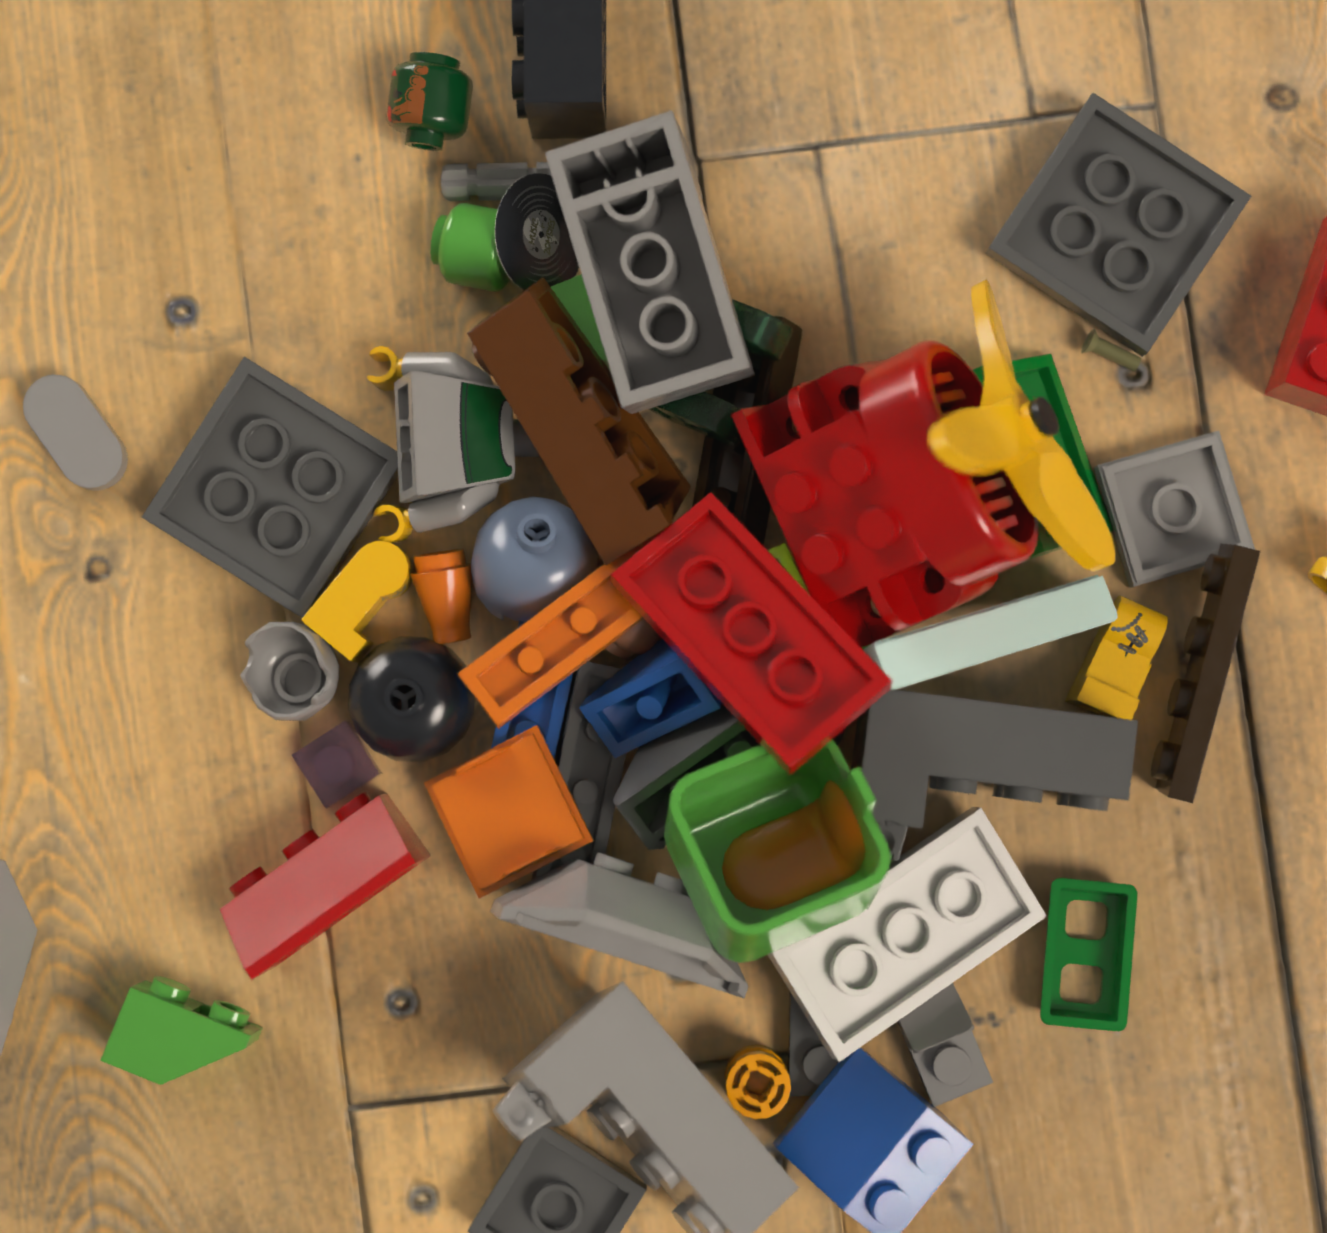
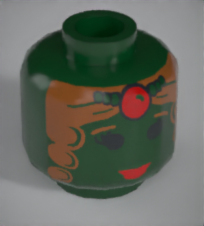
M414 52L410 54L409 61L400 63L394 68L391 76L386 118L391 127L398 132L406 134L405 145L422 150L441 151L443 150L444 140L458 139L465 134L469 121L473 81L465 72L459 69V60L437 53Z

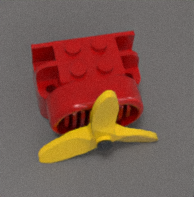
M987 279L971 287L975 326L983 360L984 385H982L975 372L956 351L941 342L926 340L889 359L837 368L818 379L804 381L789 390L787 395L768 405L745 408L731 414L812 598L861 648L987 593L997 581L998 573L1026 561L1033 554L1038 541V520L1060 547L1082 568L1094 572L1113 565L1115 562V548L1112 536L1096 502L1079 477L1069 456L1052 437L1059 432V425L1051 405L1040 396L1029 401L1016 382L1003 324L993 291ZM792 420L799 433V436H797L792 430ZM871 598L880 615H877L872 610L870 604Z

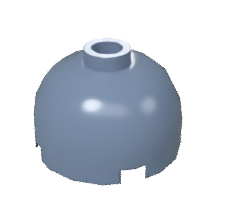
M530 497L509 502L490 514L478 531L471 560V575L477 597L492 615L503 621L505 615L512 620L526 623L597 570L599 555L571 508L553 499Z

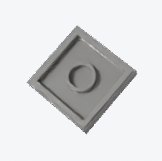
M1219 430L1094 467L1104 505L1114 530L1112 532L1129 588L1204 567L1211 553L1218 555L1220 544H1234L1255 549Z

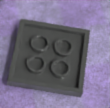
M1092 93L985 254L1143 357L1149 352L1252 196L1103 98Z
M244 357L144 512L142 518L303 618L327 589L372 518L373 512L380 505L398 476L397 451Z

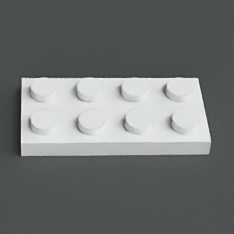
M971 807L902 854L899 860H893L873 902L863 913L770 953L768 956L830 1057L840 1062L1043 920L1047 915L982 808Z

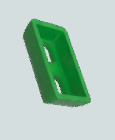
M1057 878L1052 882L1049 896L1040 1017L1043 1023L1054 1026L1116 1032L1126 1028L1138 897L1137 889L1133 885ZM1071 901L1101 902L1106 906L1105 934L1102 938L1097 940L1073 938L1066 934V911ZM1065 965L1097 966L1101 970L1100 997L1096 1002L1064 1001L1061 998V971Z

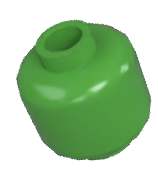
M459 203L449 212L448 216L441 215L438 218L432 233L430 253L433 264L439 265L441 274L447 282L488 291H500L507 285L510 278L500 262L495 243V220L498 209Z

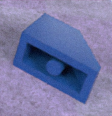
M661 639L650 650L636 656L582 701L579 709L614 758H617L719 709L722 702L675 651Z

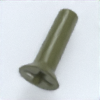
M1095 328L1088 334L1081 353L1092 351L1131 371H1136L1141 362V357L1098 337Z

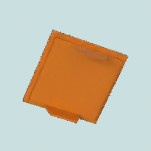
M538 725L424 782L479 899L594 841Z

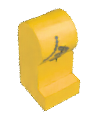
M374 541L366 544L343 568L303 616L301 621L348 660L359 663L374 645L361 632L387 600L400 597L409 589L413 582L410 573L414 572V567L410 557L401 548L387 541Z
M1119 595L1113 602L1117 611V619L1112 623L1100 626L1065 701L1098 716L1132 720L1140 702V699H1138L1139 693L1152 666L1150 664L1151 659L1155 655L1166 631L1168 616Z

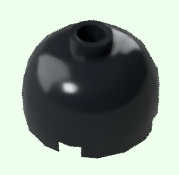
M400 636L377 645L359 662L349 683L348 711L357 734L373 751L394 761L424 762L446 754L465 737L470 726L469 723L474 715L476 699L458 676V673L466 668L467 665L451 648L438 644L427 637ZM408 685L412 690L404 694L399 690V687ZM416 696L415 704L410 708V699ZM399 699H401V710L395 704Z

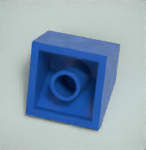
M861 1047L838 1062L772 1143L777 1150L836 1205L871 1233H902L973 1146V1143L942 1112L933 1107L931 1103Z

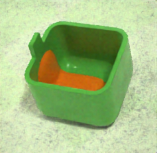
M833 740L829 741L791 775L778 764L762 745H759L688 774L679 780L672 790L664 831L666 847L710 942L722 957L737 963L754 961L852 919L867 910L873 902L889 870L891 855L888 844L872 814L876 799L860 768L850 771L840 749Z

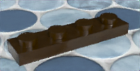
M1220 544L1218 555L1211 553L1206 560L1200 583L1201 591L1207 592L1201 617L1194 616L1191 619L1184 641V653L1191 655L1184 679L1177 678L1175 680L1168 700L1167 713L1169 716H1173L1174 720L1168 742L1159 741L1151 765V776L1157 778L1155 789L1169 798L1189 803L1194 802L1261 551L1234 544Z

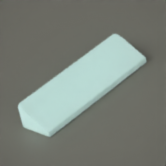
M1097 574L876 641L865 648L864 652L892 680L890 690H896L1112 623L1117 619V611L1104 577H1099Z

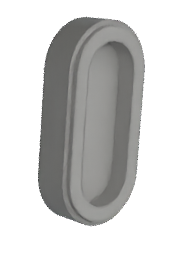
M47 375L36 380L25 394L23 401L24 416L64 475L72 483L93 491L108 489L115 485L126 471L128 464L127 450L87 391L74 380L62 375Z

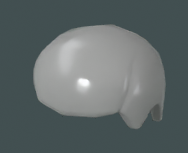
M269 622L247 638L245 646L249 649V659L246 668L240 675L259 710L279 721H306L329 704L337 689L340 667L332 646L311 628L296 622Z

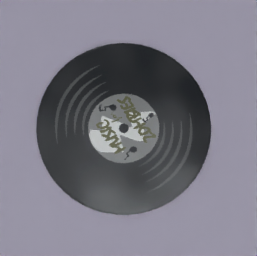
M533 173L515 181L504 194L495 220L496 249L505 272L523 290L542 277L545 278L550 287L575 277L580 267L552 176Z

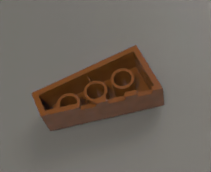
M544 277L485 317L467 333L473 343L472 351L477 362L489 375L493 376L605 565L610 564L671 524L691 485L640 413L631 414L621 407L611 372Z

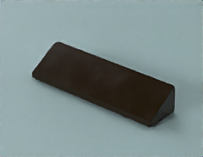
M737 314L755 376L732 382L713 390L692 507L711 492L764 546L771 504L731 414L745 408L768 405L789 393V390L793 387L802 329L781 316Z

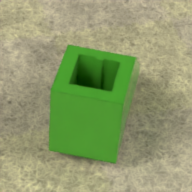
M155 976L152 982L145 980L130 987L100 1061L162 1085L247 1048L259 1039L263 1027L249 1022L250 1012L237 1005L214 1000L211 1007L189 998L191 989L188 986L166 977Z

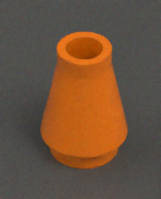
M464 549L444 550L414 556L416 571L410 573V576L432 630L433 640L438 644H446L472 638L470 631L471 563H466Z

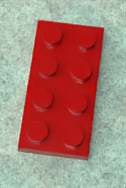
M711 492L610 574L612 585L789 775L891 689L892 680Z

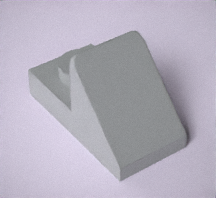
M953 983L897 1021L933 1107L993 1083L972 1032L975 1029Z

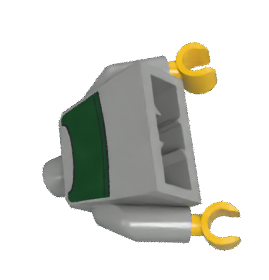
M384 346L374 347L369 353V356L375 361H391V367L387 374L379 377L368 375L366 378L380 390H394L400 503L412 502L408 510L399 505H381L375 509L373 516H383L392 512L399 521L397 531L391 536L378 537L380 541L401 542L411 535L413 529L416 532L422 533L464 522L496 499L500 484L514 479L515 457H540L520 421L513 419L512 408L499 386L493 385L489 374L454 352H408L403 359H400L392 350Z

